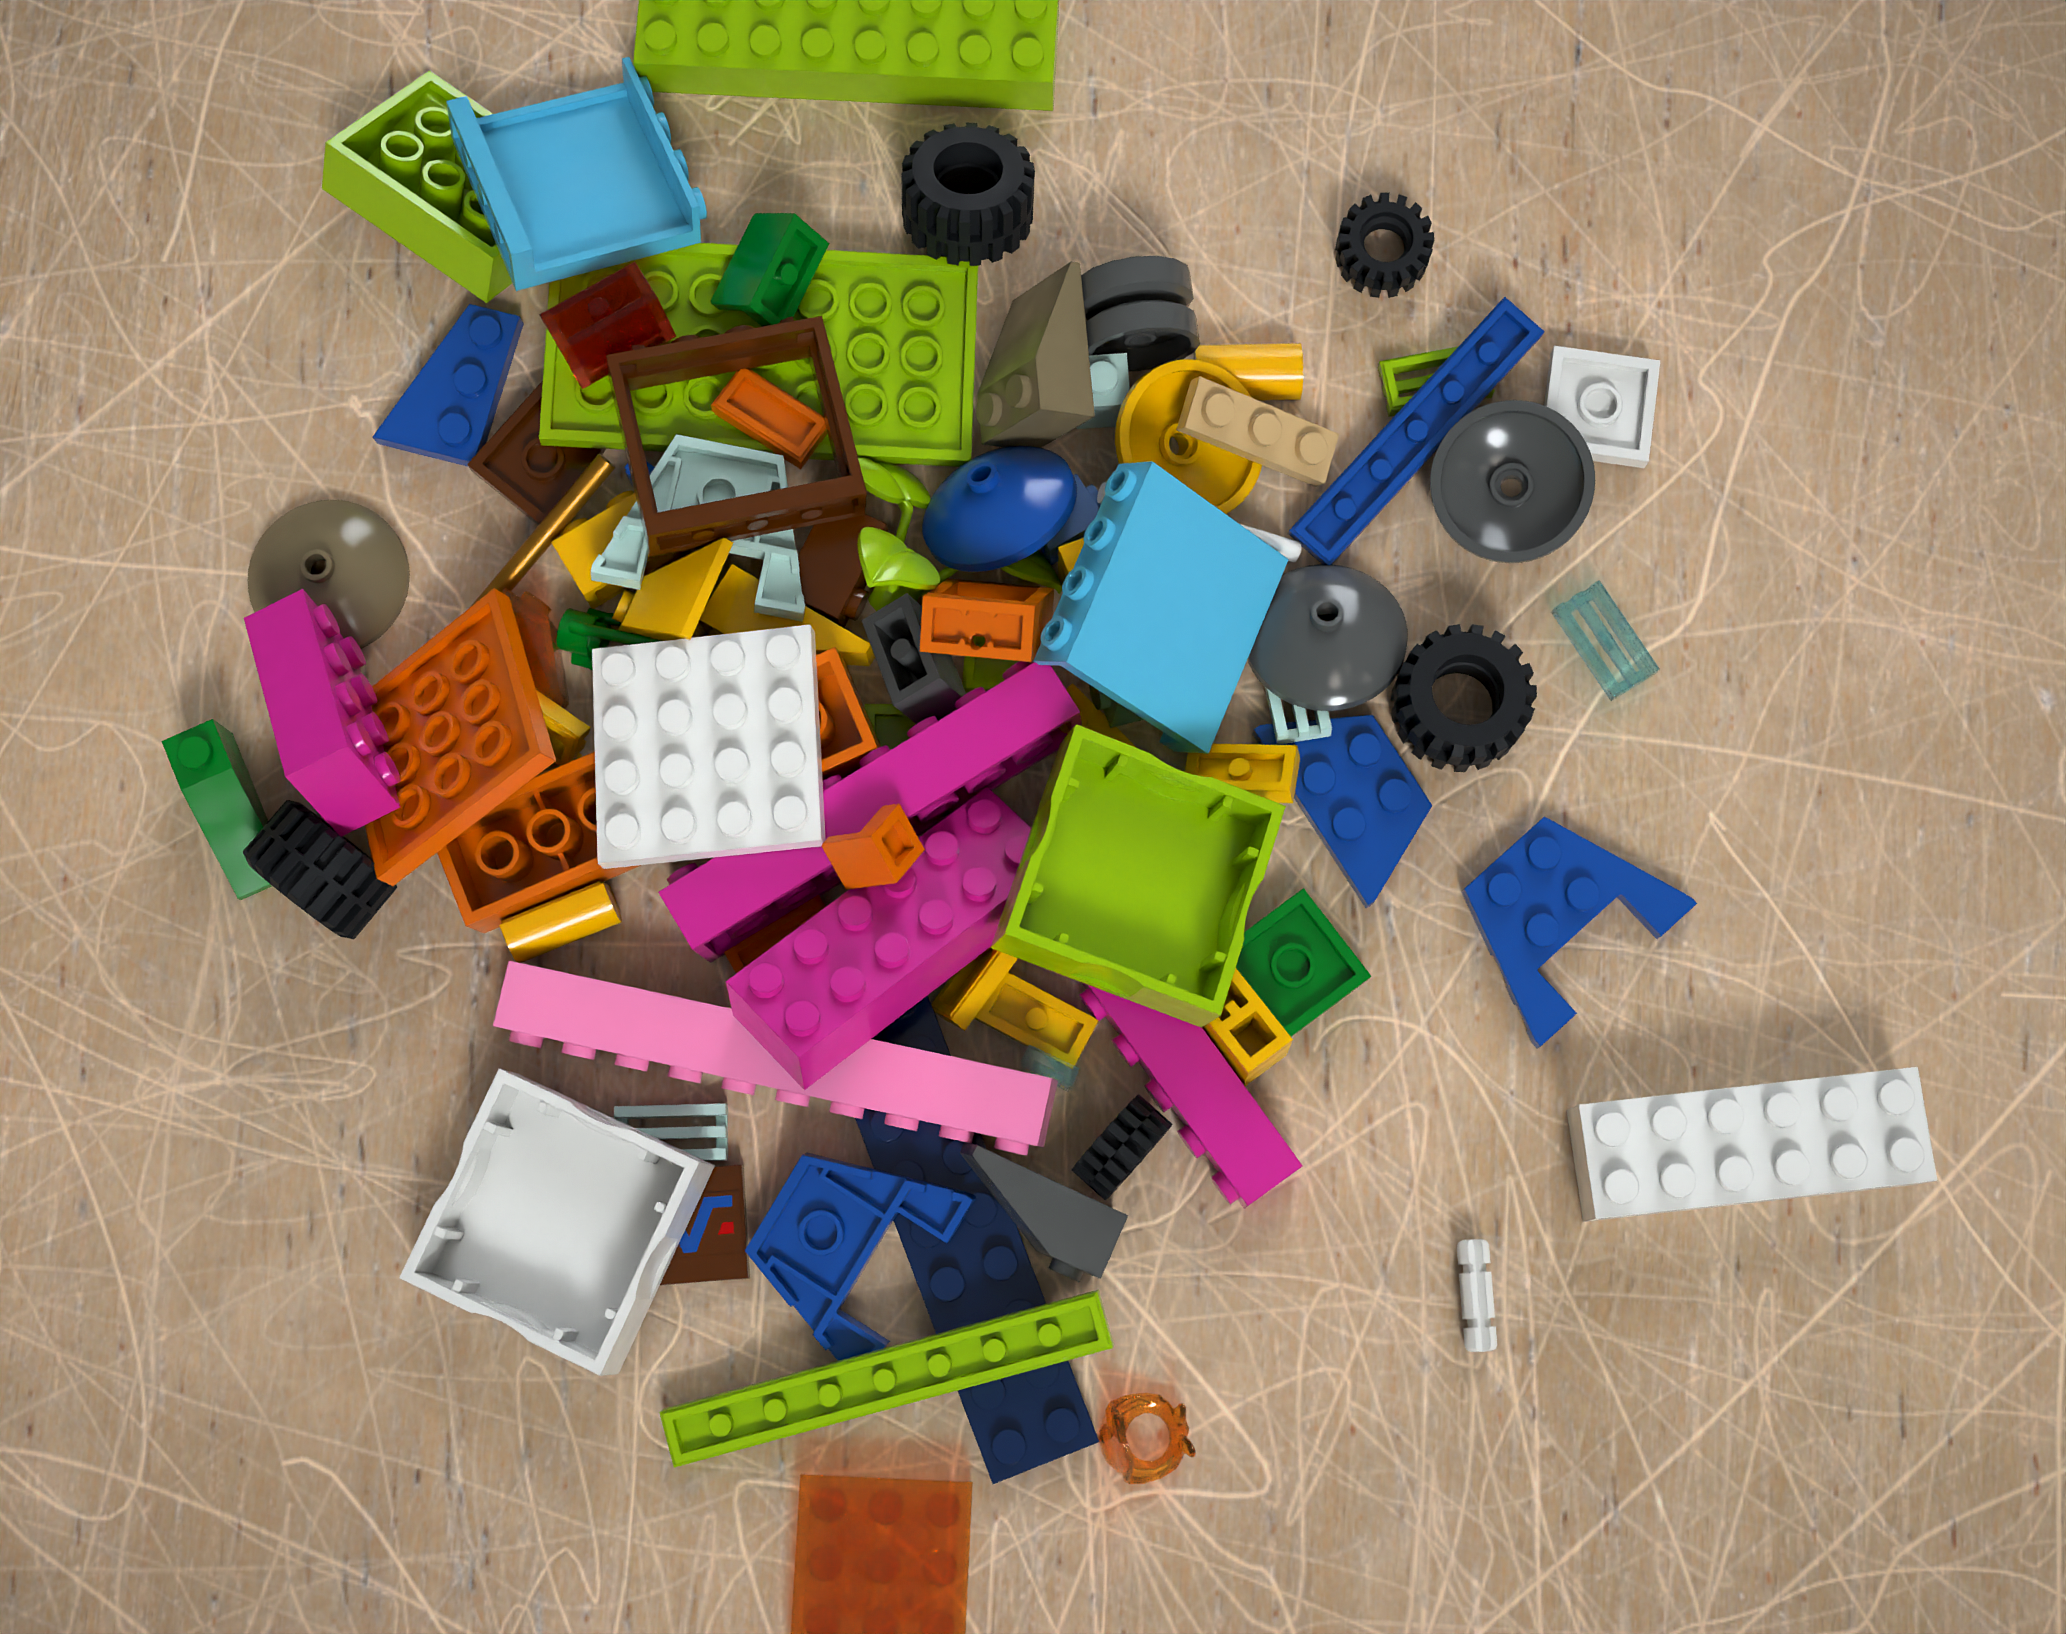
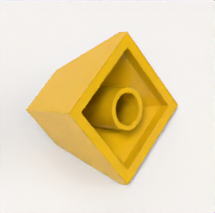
M726 538L719 539L644 576L641 589H637L635 593L625 589L612 616V619L621 622L618 630L662 641L690 640L734 542Z

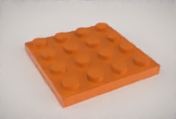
M495 588L372 686L377 698V703L371 706L372 711L382 722L389 738V742L383 744V748L393 760L401 779L399 783L395 784L401 807L366 824L365 829L372 860L375 863L376 878L391 886L396 885L556 761L510 597Z

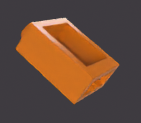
M947 578L937 588L923 595L919 652L1032 662L1041 644V633L1053 616L1054 588ZM973 637H984L985 644L983 646H976L973 642Z

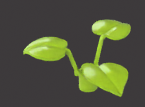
M858 456L866 490L882 500L898 504L901 510V519L896 536L873 527L863 528L858 535V554L868 588L875 587L868 597V601L876 611L906 593L917 602L920 596L923 597L930 590L937 588L940 583L958 571L945 567L938 573L929 560L912 549L907 548L904 544L913 514V506L927 509L931 500L930 495L921 481L903 467L893 463L875 462ZM1039 550L1018 562L1000 568L1018 578L1054 588L1058 594L1062 592L1060 579L1051 564Z

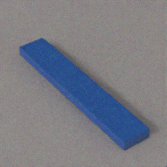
M1504 297L1295 523L1288 534L1295 541L1300 542L1301 546L1321 564L1328 566L1333 564L1433 456L1448 431L1460 419L1480 405L1537 343L1545 331Z

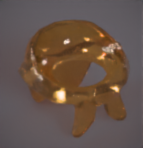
M1136 1393L1121 1396L1110 1401L1099 1428V1444L1106 1462L1123 1477L1124 1482L1128 1484H1146L1161 1479L1176 1470L1185 1453L1189 1457H1195L1196 1455L1195 1447L1188 1438L1189 1426L1186 1420V1406L1184 1403H1180L1177 1407L1173 1408L1160 1394ZM1151 1413L1160 1417L1166 1424L1169 1431V1444L1161 1457L1153 1461H1144L1132 1453L1126 1438V1432L1129 1424L1135 1417Z

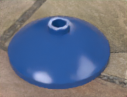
M1019 445L1002 447L983 453L958 467L937 488L923 517L922 533L924 541L935 559L955 570L982 572L1011 565L1042 548L1065 525L1073 511L1077 498L1075 477L1069 465L1061 456L1044 448Z

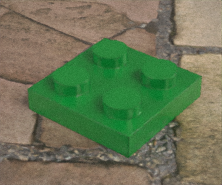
M1304 888L1244 932V942L1236 965V969L1291 1037L1371 978L1369 972Z

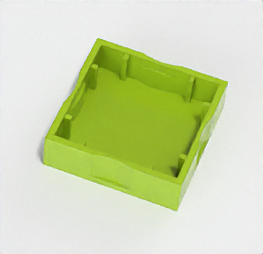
M1076 724L1062 740L1058 748L990 948L1202 1028L1221 1016L1244 942L1245 920L1248 907L1256 889L1264 878L1286 806L1213 777L1198 776L1180 771L1162 762L1149 752Z

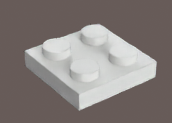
M1554 346L1550 353L1544 406L1555 410L1576 427L1586 441L1593 461L1645 468L1649 462L1661 360Z

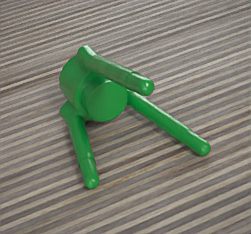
M569 608L565 611L559 623L556 645L558 649L572 653L571 664L593 671L592 649L606 648L610 641L632 645L662 640L611 629V625H621V622L612 619L614 613H606L589 608L585 613Z

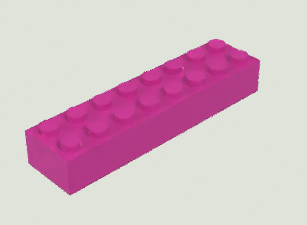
M1024 661L1017 662L1003 673V682L986 692L983 687L968 692L956 701L955 707L957 710L939 721L935 716L922 720L907 732L908 740L891 750L885 745L868 753L859 762L862 768L844 779L840 775H834L824 780L823 798L826 839L830 836L860 832L882 806L898 803L901 805L915 833L919 836L945 819L986 787L992 791L1056 752L1060 743L1067 735L1059 727L1065 724L1069 731H1071L1076 724L1082 726L1080 710L1051 665H1038L1035 662ZM821 846L715 857L700 867L696 863H691L672 873L667 878L669 886L658 893L691 949L712 963L725 955L724 952L817 895H823L842 882Z

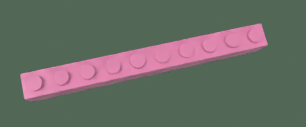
M508 961L493 1023L494 1027L511 1030L509 1041L542 1048L544 1038L564 1042L561 1053L592 1060L595 1058L597 1049L617 1053L614 1065L646 1072L650 1061L670 1065L669 1077L701 1083L703 1073L723 1077L721 1088L754 1095L756 1085H762L777 1089L775 1100L808 1107L810 1096L830 1100L829 1112L859 1119L863 1118L865 1108L886 1113L884 1124L917 1131L919 1120L941 1125L940 1137L972 1143L974 1132L996 1137L995 1149L1026 1156L1029 1145L1044 1147L1058 1080L1045 1076L870 1039L804 1090L733 1016L731 1008Z

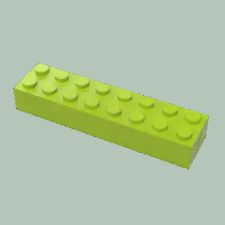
M639 0L633 64L639 77H647L652 92L1053 111L1059 0Z

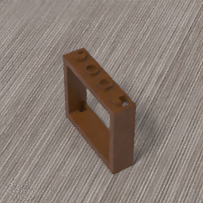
M791 316L781 320L778 324L758 328L741 325L727 330L724 334L703 338L697 335H685L676 338L670 344L653 347L632 345L631 351L606 355L609 382L649 557L707 546L722 538L734 541L865 515L867 491L822 316L796 321ZM809 358L839 478L658 512L630 391L739 371L740 369H751Z

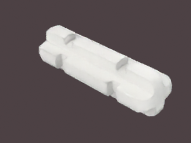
M1483 1239L1462 1240L1457 1244L1458 1265H1463V1273H1459L1462 1319H1467L1468 1328H1463L1465 1348L1470 1352L1493 1351L1497 1347L1496 1326H1491L1490 1319L1495 1318L1492 1274L1486 1271V1263H1491L1489 1244L1487 1240Z

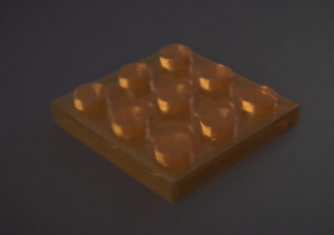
M800 1474L791 1634H966L973 1481Z

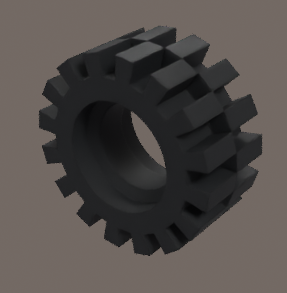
M1390 192L1380 193L1377 202H1374L1372 195H1369L1362 199L1361 207H1358L1355 203L1348 210L1347 218L1343 217L1335 250H1337L1336 264L1337 267L1343 266L1341 276L1344 280L1348 282L1353 278L1355 280L1353 289L1362 293L1365 286L1372 288L1370 297L1376 298L1380 297L1381 290H1387L1388 298L1398 296L1401 287H1403L1405 292L1412 289L1416 279L1420 281L1425 274L1435 241L1434 232H1429L1432 224L1429 216L1420 218L1422 207L1415 202L1409 209L1405 206L1408 197L1400 194L1396 203L1389 202ZM1378 229L1390 230L1401 237L1404 243V253L1398 259L1391 262L1378 261L1367 253L1364 246L1365 238L1368 234Z
M1138 1094L1106 1127L1103 1133L1098 1136L1074 1165L1072 1171L1106 1201L1142 1162L1173 1124Z

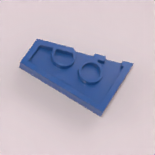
M469 304L373 435L376 443L468 467L467 464L487 442L524 325L520 316Z

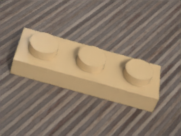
M1201 376L1190 381L1176 429L1179 432L1315 487L1326 482L1339 434Z

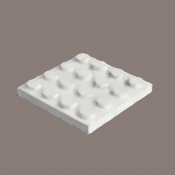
M811 625L691 638L690 640L677 639L592 649L598 864L603 869L822 846L826 837L815 631Z

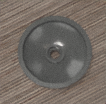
M1505 400L1487 404L1473 410L1460 419L1441 441L1433 460L1430 476L1432 503L1445 531L1458 545L1480 558L1498 563L1529 562L1549 555L1562 547L1576 534L1590 510L1595 491L1594 462L1581 433L1569 420L1555 410L1538 403L1522 400ZM1507 479H1515L1521 484L1522 490L1516 496H1506L1501 490L1502 483Z
M1318 564L1300 567L1282 575L1247 660L1253 673L1264 687L1290 704L1319 711L1352 708L1379 695L1399 673L1407 649L1408 629L1406 619L1392 593L1379 581L1361 571L1332 564L1330 566ZM1328 614L1336 619L1333 621H1323L1319 619V616Z

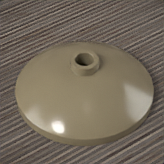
M343 500L310 502L288 511L278 518L262 535L253 551L249 564L248 593L254 612H257L304 589L317 606L325 604L331 610L338 623L342 637L352 636L360 649L380 638L399 616L409 589L410 571L408 558L404 546L395 531L383 518L372 510ZM319 560H325V570L318 575H312V565Z

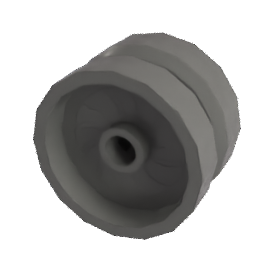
M1135 256L1104 263L1091 268L1081 275L1089 355L1127 353L1128 372L1153 369L1168 362L1182 360L1194 353L1200 345L1197 318L1194 310L1188 308L1194 296L1190 271L1185 263L1174 258L1162 256Z

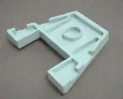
M678 434L675 435L650 474L658 512L788 487L783 455ZM637 501L628 515L623 516L613 531V538L602 555L599 554L593 562L590 572L592 581L641 589L649 552ZM793 529L732 541L734 543L729 553L764 560L754 604V612L803 622L805 603L801 589L800 568Z

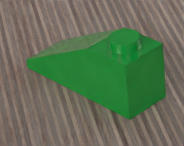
M211 719L161 741L179 787L237 898L243 900L272 887L271 884L248 865L243 854L244 849L266 825L268 819L233 733L214 719Z

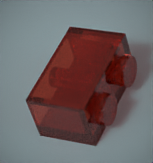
M635 261L539 314L582 389L608 375L606 355L631 351L632 345H644L646 347L662 345L676 337L658 297Z

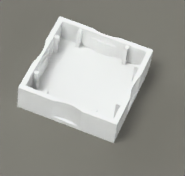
M499 1068L465 1138L456 1172L444 1193L435 1202L399 1278L470 1313H478L502 1321L523 1335L529 1342L599 1376L619 1374L715 1165L523 1075Z

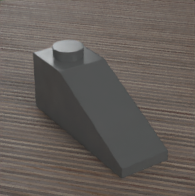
M963 1144L960 1154L1034 1249L1052 1258L1048 1269L1077 1282H1080L1083 1273L1101 1279L1128 1215L978 1145Z

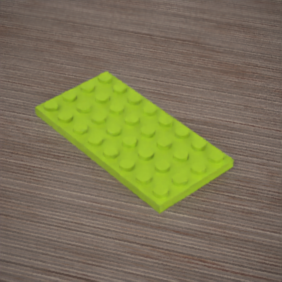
M698 243L549 282L539 429L541 445L625 450L609 382L606 355L631 351L632 345L653 347L670 344L676 338L685 335H697L703 338L724 334L727 330L741 325H749L754 328L762 327L743 311L719 310L711 304V299L738 245ZM826 250L793 319L796 321L818 316L823 318L857 456L868 458L875 462L960 467L971 460L978 266H970V263L960 261L958 266L947 264V257L940 256L936 260L927 255ZM809 358L751 368L752 371L823 416ZM736 371L630 391L644 451L665 452L675 435L678 434L776 454L757 440L752 439L715 415L716 413L711 409V404ZM828 434L809 459L834 460Z

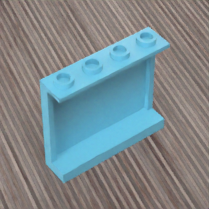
M630 57L622 58L623 83L476 118L467 96L446 101L453 143L516 291L701 243L700 220L707 218L703 195L698 187H690L685 157L680 149L673 151L667 119L663 112H655L650 83L646 76H638Z
M1153 461L1118 464L1116 470L1111 474L1106 483V494L1097 515L1085 531L1084 545L1074 568L1068 573L1063 582L1062 596L1052 619L1045 625L1041 633V644L1033 661L1038 665H1059L1141 717L1163 732L1159 742L1174 752L1208 754L1289 559Z

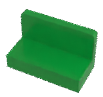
M755 213L711 299V304L719 310L743 311L762 327L778 324L785 318L794 317L830 243L795 213Z

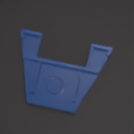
M1545 816L1461 892L1490 955L1494 956L1507 984V992L1522 1016L1528 1029L1526 1030L1528 1037L1537 1049L1577 1014L1538 972V968L1615 898H1618L1645 928L1658 939L1697 904L1692 897Z
M805 1153L800 1157L745 1249V1252L790 1307L794 1306L814 1331L812 1335L825 1351L829 1349L837 1361L886 1348L890 1342L842 1311L841 1307L896 1215L900 1213L937 1238L948 1243L975 1201L976 1196L969 1192L812 1153Z

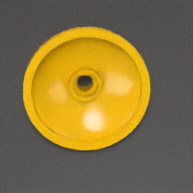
M1184 359L1157 366L1136 381L1122 402L1115 429V446L1119 464L1153 461L1227 514L1240 505L1249 495L1258 480L1262 465L1179 432L1176 429L1190 381L1194 378L1201 376L1239 393L1251 396L1233 375L1209 362ZM1171 437L1175 438L1178 442L1179 450L1177 454L1170 450L1169 441Z

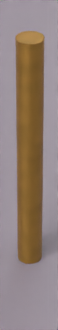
M601 454L596 456L471 606L494 588L507 596L512 592L552 544L551 542L560 535L616 468L608 459Z

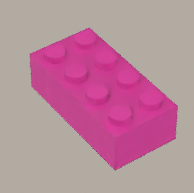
M304 589L244 617L285 777L341 837L400 808V802L395 789V784L401 781L400 775L393 760L384 751L383 744L389 742V738L382 722L372 711L371 706L377 703V698L371 684L361 673L360 667L366 665V661L352 636L343 638L331 610L325 604L317 606Z

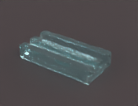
M1600 580L1590 585L1587 590L1577 593L1569 601L1562 602L1552 610V615L1610 701L1649 679L1660 670ZM1593 600V602L1595 603V605L1597 606L1605 620L1608 622V624L1610 625V627L1612 628V630L1614 631V633L1616 634V636L1618 637L1626 651L1629 653V655L1639 668L1638 672L1635 671V669L1633 668L1627 657L1624 655V653L1622 652V650L1620 649V647L1618 646V644L1616 643V641L1614 640L1606 626L1603 624V622L1601 621V619L1589 603L1590 601ZM1575 610L1579 611L1625 680L1620 683L1616 681L1571 614Z

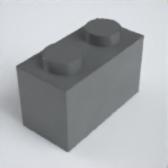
M906 593L861 621L893 706L915 724L932 716H935L939 721L957 710L955 703L966 692L951 655L919 652L922 606Z

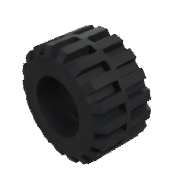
M966 122L965 127H956L955 123L944 125V131L941 132L933 129L924 134V142L915 141L911 145L910 155H905L902 163V217L906 234L912 235V243L918 249L927 247V255L936 260L940 256L947 257V264L958 266L960 261L969 262L970 266L981 265V260L989 259L993 263L1003 259L1004 251L1012 254L1020 247V240L1027 239L1030 233V224L1033 223L1035 168L1034 163L1030 162V153L1025 146L1017 147L1018 139L1011 134L1002 136L999 134V128L990 125L985 129L977 127V123Z
M1460 624L1448 626L1442 635L1436 630L1427 635L1421 645L1418 643L1415 645L1396 677L1397 680L1391 694V700L1394 701L1391 716L1393 723L1399 722L1401 726L1397 734L1403 744L1409 740L1415 747L1411 753L1421 760L1424 754L1433 758L1432 767L1442 770L1446 764L1454 765V772H1466L1472 765H1475L1477 770L1488 767L1492 760L1495 758L1500 760L1509 752L1532 719L1535 708L1531 706L1537 697V685H1530L1529 683L1534 674L1530 663L1521 665L1519 658L1523 654L1522 650L1516 644L1508 650L1501 644L1505 635L1496 630L1491 638L1482 635L1484 626L1475 624L1470 626L1468 632H1461ZM1453 673L1465 674L1477 679L1489 692L1492 700V715L1488 720L1472 725L1460 724L1450 720L1438 709L1434 701L1432 686L1435 680Z
M286 800L243 851L248 865L262 878L319 923L344 938L355 939L398 888L397 885L391 886L378 880L374 869L375 863H373L371 857L346 837L338 835L328 823L299 802Z

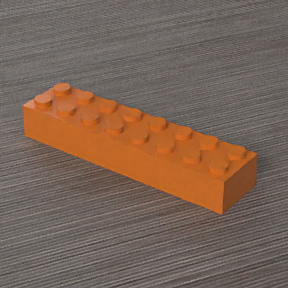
M836 647L816 655L823 781L834 775H840L841 778L849 776L862 768L859 762L864 756L881 747L846 662ZM595 751L534 777L437 852L465 926L484 934L499 928V925L502 924L501 921L599 881L605 882L641 866L603 869L598 864Z

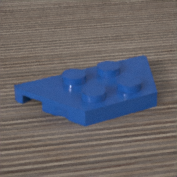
M1373 715L1331 718V736L1281 745H1297L1300 763L1294 799L1364 907L1368 908L1375 902L1430 811L1432 804ZM1316 720L1308 721L1309 726L1317 725ZM1296 722L1286 723L1287 730L1297 728ZM1273 724L1259 725L1253 729L1252 734L1258 744L1277 745Z

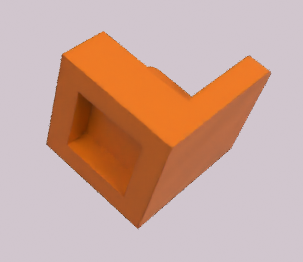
M899 803L882 806L860 832L830 836L822 844L825 854L846 890L897 883L925 850Z

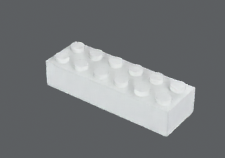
M1918 1067L1580 1104L1566 1110L1583 1222L1909 1186L1937 1181Z

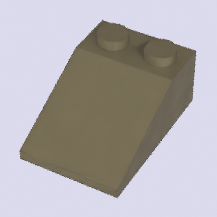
M1069 262L1012 301L977 393L976 417L980 424L982 445L998 447L1020 445L1042 448L1095 417L1080 263Z

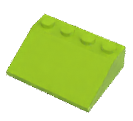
M429 70L325 142L322 189L485 303H488L511 285L512 280L451 137L446 101L466 95ZM467 96L476 118L493 114Z

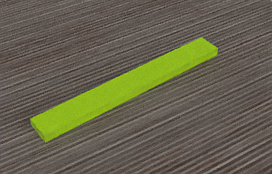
M1098 1289L664 1408L659 1413L675 1468L1112 1349L1114 1342Z

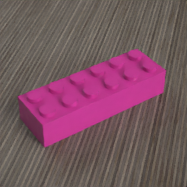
M986 787L919 837L925 850L897 883L849 889L728 979L726 985L733 1016L790 1076L806 1090L991 947L1031 827Z

